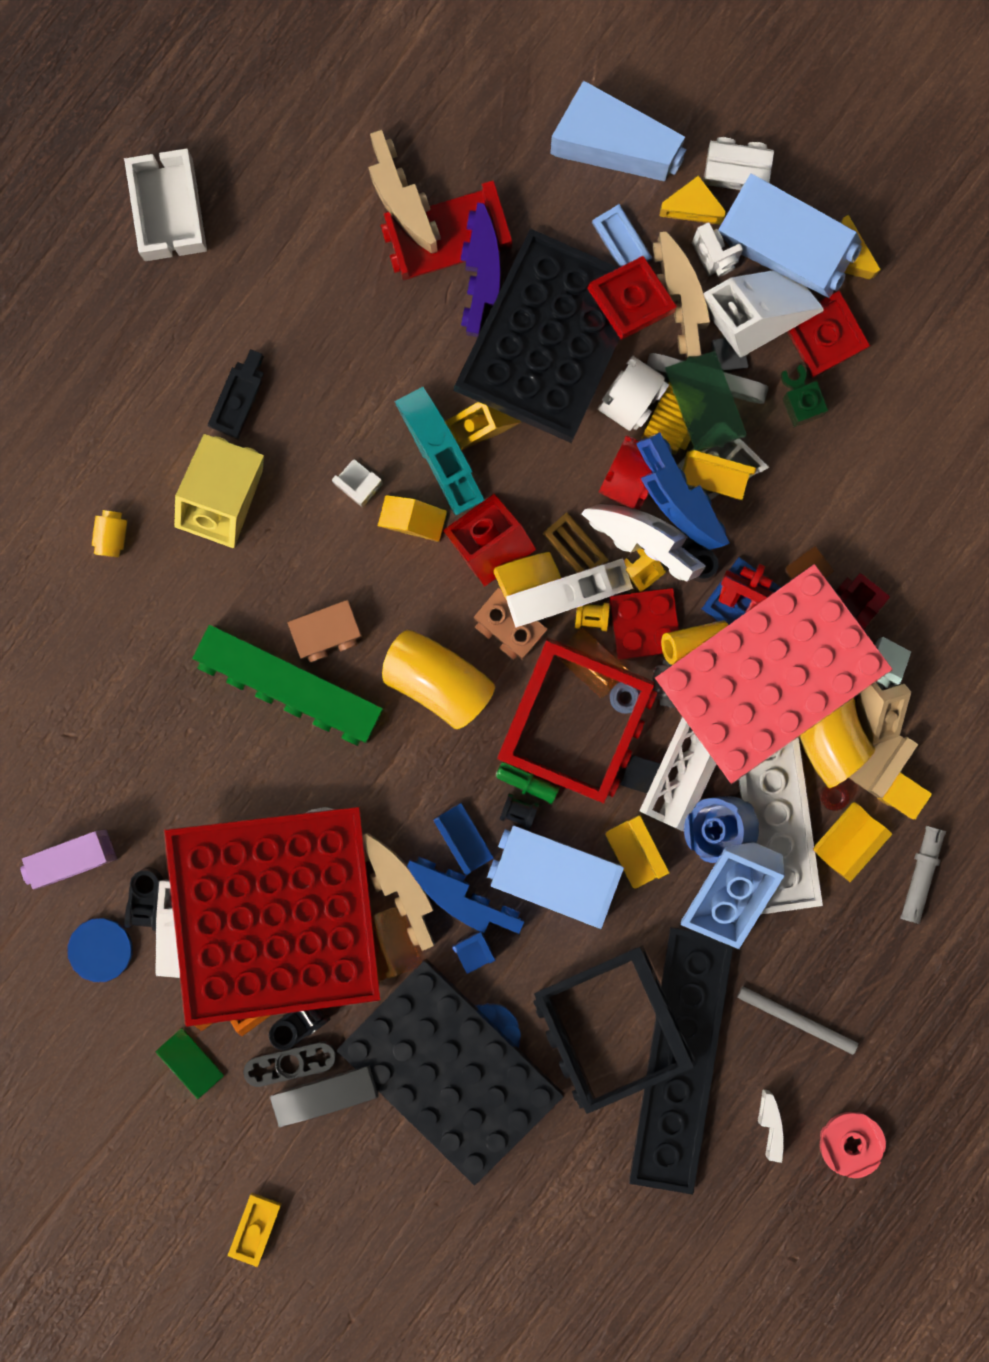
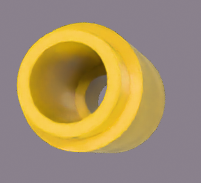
M103 510L102 516H95L92 546H95L94 554L119 558L120 550H124L127 520L121 519L122 513Z

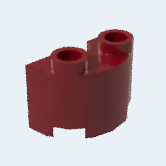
M861 573L853 580L847 577L835 591L840 595L839 598L863 630L866 629L869 622L890 598L888 594Z

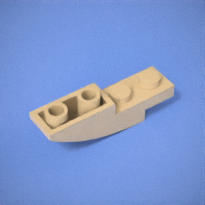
M382 130L371 133L372 145L379 164L368 168L377 194L387 211H390L392 218L410 238L430 253L438 252L436 241L440 240L441 237L436 222L429 223L426 212L430 211V206L425 193H418L415 184L408 186L402 167L396 169L393 158L397 157V153L392 139L385 140Z
M660 232L658 242L653 243L655 262H661L662 274H657L658 279L672 300H678L674 318L676 323L681 322L682 335L677 337L679 354H685L686 362L699 361L701 350L698 329H706L710 323L703 290L692 265L679 245L667 232Z
M370 834L362 835L365 862L370 860L375 871L370 874L376 891L383 890L385 896L397 891L399 897L394 900L401 917L407 915L412 927L407 928V932L414 946L420 945L422 951L433 947L435 943L423 916L434 911L428 895L417 883L407 864L394 851Z

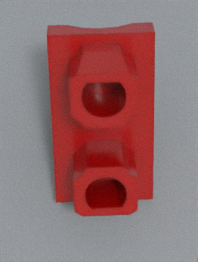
M759 563L755 571L744 566L740 573L742 576L726 570L721 582L722 589L719 602L734 608L738 598L742 595L751 599L745 612L747 613L772 595L774 592L762 587L769 588L773 581L762 575L766 566Z

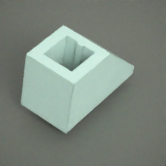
M884 637L878 638L874 645L891 666L892 671L876 683L881 689L883 687L888 688L899 685L911 651Z

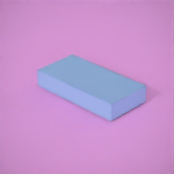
M620 204L592 220L593 226L619 267L641 256H644L647 262L652 260V256Z

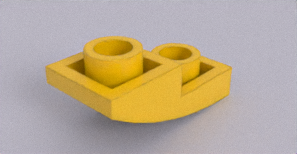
M550 552L525 557L495 567L493 571L505 599L506 596L561 579Z

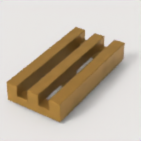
M567 512L543 532V535L576 573L584 571L583 568L552 534L553 532L557 531L589 569L604 565L609 561ZM565 522L598 558L595 564L562 527Z

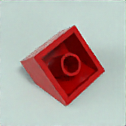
M495 494L488 497L443 530L484 587L496 580L493 572L495 567L525 558L537 550L521 524Z

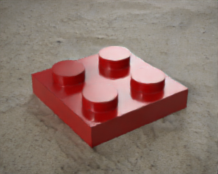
M644 256L590 282L588 286L589 292L621 340L675 313L677 308Z
M840 291L832 294L830 298L826 297L819 301L824 311L787 331L812 378L870 347Z
M673 588L610 596L617 659L623 660L663 654L661 645L663 634L679 630Z

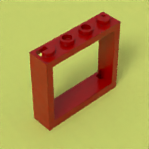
M547 637L497 759L604 804L607 796L614 797L620 780L615 777L619 767L626 768L633 751L627 748L632 737L638 739L645 724V721L640 719L644 708L651 709L658 692L652 690L654 681ZM554 655L641 690L600 788L513 753Z

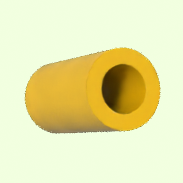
M721 620L663 634L661 645L666 661L671 665L675 664L729 624Z

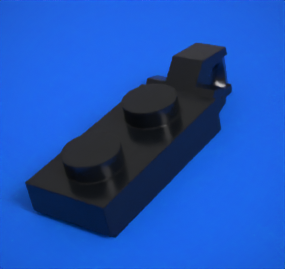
M250 349L244 364L237 362L235 368L232 367L209 420V428L239 439L263 382L264 373L259 371L264 358L261 353Z

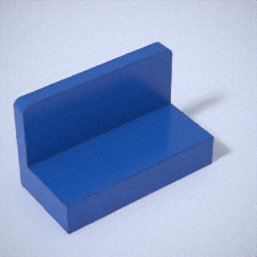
M462 803L433 819L465 875L494 859Z

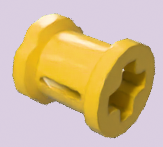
M604 603L603 606L586 604L577 607L575 628L580 629L581 626L598 627L602 631L607 632L610 603Z

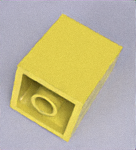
M203 434L175 495V528L235 548L263 472L264 455L259 454L252 448H242L231 444L224 438Z

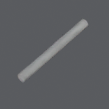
M744 986L741 987L737 998L852 1055L858 1047L857 1042Z

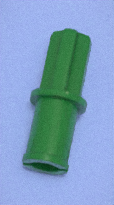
M505 762L500 764L496 773L498 779L521 789L522 794H525V792L549 802L551 805L560 788L559 785H555Z

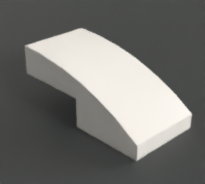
M763 1089L758 1122L761 1126L770 1127L765 1155L769 1161L782 1163L783 1128L779 1109L773 1094L769 1090Z

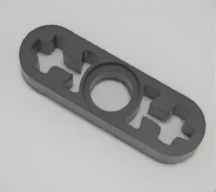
M318 1041L287 1050L255 1056L246 1063L243 1071L244 1078L250 1085L261 1087L324 1072L333 1066L336 1060V1051L330 1043ZM317 1048H322L324 1053L329 1052L330 1057L326 1059L325 1065H321L319 1060H314L308 1063L311 1069L305 1070V1058L301 1051H307L306 1057L316 1055ZM286 1055L295 1056L299 1061L298 1070L293 1073L285 1072L281 1067L282 1058ZM275 1058V1069L279 1075L278 1077L273 1076L274 1070L264 1073L262 1080H258L257 1075H251L250 1071L255 1068V1063H259L260 1067L264 1068L271 1066L272 1062L270 1059Z

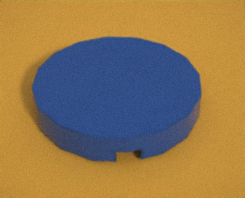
M94 918L80 924L72 933L68 943V959L73 970L82 978L92 982H107L118 977L129 966L133 955L132 940L124 927L108 918Z

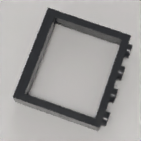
M643 945L534 993L536 1000L533 1003L537 1009L536 1013L540 1019L545 1018L549 1030L546 1031L548 1041L553 1049L558 1048L562 1060L559 1061L562 1073L566 1079L571 1078L575 1090L572 1091L573 1098L577 1101L580 1109L584 1107L586 1114L692 1069L696 1065ZM632 961L677 1062L595 1098L551 996Z

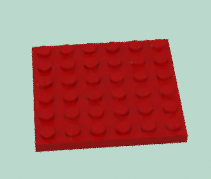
M359 807L164 830L186 1027L380 1001Z

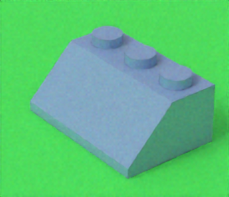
M754 842L725 847L682 918L681 925L739 949L785 876L783 855Z

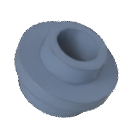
M622 682L616 684L610 692L612 707L620 713H631L640 690ZM622 692L630 693V703L624 704L620 701L619 696Z

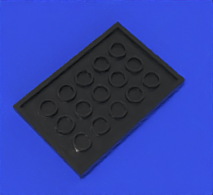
M530 228L454 385L453 391L572 443L620 339L589 292L588 286L590 282L618 269V267Z
M426 958L337 1049L355 1069L370 1065L377 1091L474 1186L565 1095L550 1078Z

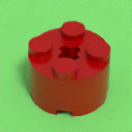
M626 435L598 493L631 509L640 510L649 493L641 478L652 471L636 445L639 440Z

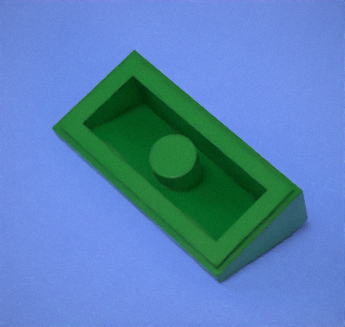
M183 1028L178 1030L155 1051L197 1099L201 1098L224 1076L222 1071Z

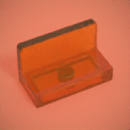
M397 906L371 915L378 981L398 976L418 967L422 962L417 947L412 944L407 932V928H409L405 915L401 917Z

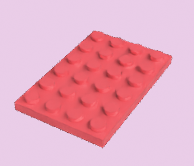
M814 564L655 677V679L732 785L891 672L892 668Z

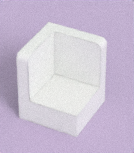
M352 460L339 476L335 475L332 479V482L362 508L383 484L378 476L373 472L370 473L356 460Z

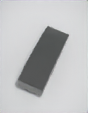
M369 1065L281 1090L271 1095L270 1099L278 1126L283 1127L375 1099L379 1095Z

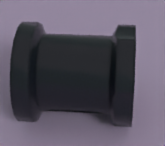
M509 793L499 820L505 821L508 819L524 825L526 830H530L539 804L523 802L515 799L514 795Z

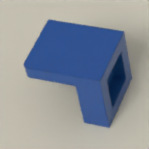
M480 931L452 945L467 974L487 963L496 961V957L484 934Z

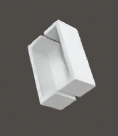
M188 148L159 153L160 160L165 167L160 169L153 154L124 158L138 251L143 260L151 261L173 257V250H176L179 256L207 252L193 158Z

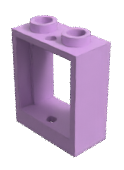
M100 830L22 858L24 866H21L20 870L27 885L31 884L32 889H37L117 860L107 830Z

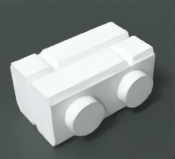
M719 137L717 141H710L703 180L705 185L741 190L750 173L768 183L770 182L774 150L767 149L766 144L750 142L748 146L737 145L734 139Z

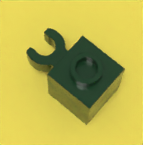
M802 364L796 368L799 374V379L791 380L786 370L781 373L782 383L791 389V391L784 395L782 400L793 428L821 418L828 412L817 381L805 384L804 381L807 373Z

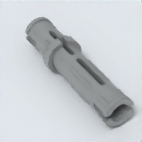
M929 826L925 828L926 831L920 852L916 853L914 857L917 862L903 912L900 916V919L917 924L921 923L920 920L935 867L939 866L941 862L938 857L947 832Z

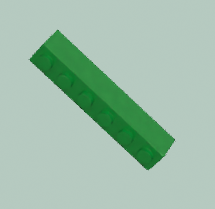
M208 625L192 658L199 662L197 669L211 676H215L218 671L228 676L226 683L240 690H243L245 685L257 690L255 697L269 704H272L274 699L286 704L283 709L284 711L298 718H301L303 713L315 718L312 723L313 725L327 732H330L332 727L343 732L341 738L356 746L359 745L360 741L368 744L384 711L383 708L211 625Z

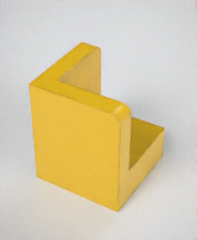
M900 772L884 797L877 799L887 806L894 807L910 819H916L932 793Z

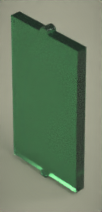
M716 351L695 358L689 356L686 361L665 367L695 451L701 452L716 446L722 448L725 443L747 436Z

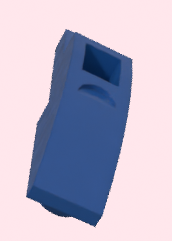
M661 433L649 436L636 443L642 457L652 471L643 476L641 480L658 507L670 521L684 534L709 550L729 544L730 542L726 537V529L723 523L717 519L711 507L710 497L703 491L700 485L688 488L686 476L677 466L672 456L671 446L662 437Z
M419 856L417 861L409 860L407 867L417 883L441 908L456 919L482 933H485L489 922L518 934L520 933L524 923L523 919L518 918L520 912L505 905H502L501 910L489 906L491 900L476 893H473L471 898L465 896L469 887V883L464 881L465 875L448 869L446 874L435 870L436 863Z

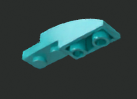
M420 387L394 401L423 458H426L454 514L458 515L483 502L484 498L471 474L472 470L424 387Z

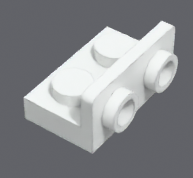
M709 222L697 228L692 241L708 277L715 273L720 277L735 269L734 264L739 261L738 259L743 251L741 244L723 251L722 248L725 247L723 238L718 229H712Z

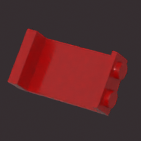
M494 180L481 184V191L430 206V211L426 212L429 223L436 222L441 237L440 240L436 241L438 252L430 253L410 238L391 217L390 211L384 213L386 223L381 224L380 227L385 243L392 242L395 253L389 256L394 273L401 272L404 281L464 263L465 261H461L464 242L470 243L472 230L467 229L470 210L476 211L477 203H484L496 234L499 252L511 249L512 239Z

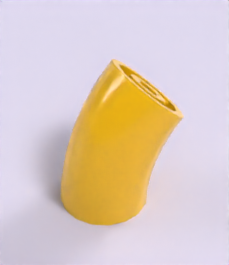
M406 630L399 634L390 646L383 663L382 676L387 686L417 701L443 719L453 729H460L474 720L488 704L495 690L494 682L469 662L441 644L413 630Z
M854 698L800 736L810 762L828 788L840 784L854 774L871 758L876 750L861 726Z

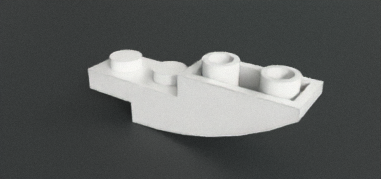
M606 504L592 506L585 509L582 513L594 529L605 532L614 540L613 542L618 548L630 553L644 548L647 556L662 562L669 568V572L679 580L688 582L700 576L706 567L681 547L688 536L655 516L629 507Z
M623 558L506 596L515 627L633 589L629 575L625 570L626 566Z

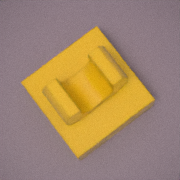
M643 549L637 550L640 556L638 560L632 564L626 558L624 563L626 566L625 570L633 584L640 592H643L666 572L660 561L650 558Z

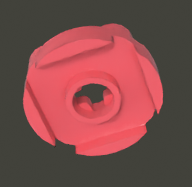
M851 1111L840 1113L831 1118L820 1133L821 1155L826 1164L836 1173L849 1178H861L874 1172L880 1165V1160L886 1148L885 1136L879 1125L865 1114ZM851 1136L854 1139L860 1138L861 1143L857 1145L858 1151L856 1153H853L850 1149H844V1145L847 1144V1138Z

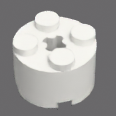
M634 356L627 362L628 366L625 371L621 370L603 397V403L597 408V410L629 431L632 428L637 430L638 427L643 426L652 412L647 409L650 403L654 404L656 400H659L669 384L664 382L665 377Z

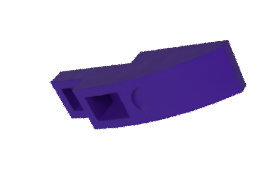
M477 203L476 211L470 210L467 229L472 230L470 243L464 242L461 254V261L466 262V270L477 272V276H470L467 295L473 296L471 308L464 307L461 326L467 327L466 335L473 337L479 336L484 307H493L500 289V260L497 239L484 203Z

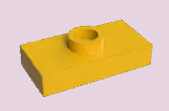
M254 1193L250 1194L229 1250V1257L255 1267L259 1266L281 1203Z

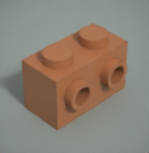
M499 588L474 616V620L478 622L475 628L487 639L494 636L503 643L499 649L512 660L517 656L523 660L547 632V628L539 621L515 627L507 600Z

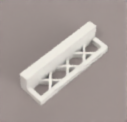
M683 717L641 806L640 812L684 832L685 819L700 801L716 763ZM690 736L691 745L683 753L681 746L684 739ZM677 765L678 773L676 778L669 782L668 774L671 768ZM664 795L665 802L660 813L653 811L652 809L658 797Z

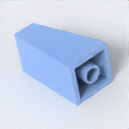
M583 80L552 135L550 154L563 159L665 181L669 173L673 175L677 173L683 162V156L686 152V149L682 147L685 136Z
M751 173L718 229L730 248L741 244L743 248L741 255L830 298L834 290L838 291L845 279L844 272L850 262L854 263L862 248L860 245L861 240L856 231Z
M515 825L512 826L511 831L505 829L498 846L504 849L500 861L493 859L487 878L493 879L491 887L602 929L624 867Z

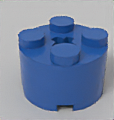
M734 796L704 799L695 805L694 809L685 819V840L689 848L700 856V859L709 863H716L725 847L752 842L757 843L759 822L754 812V807L748 801Z

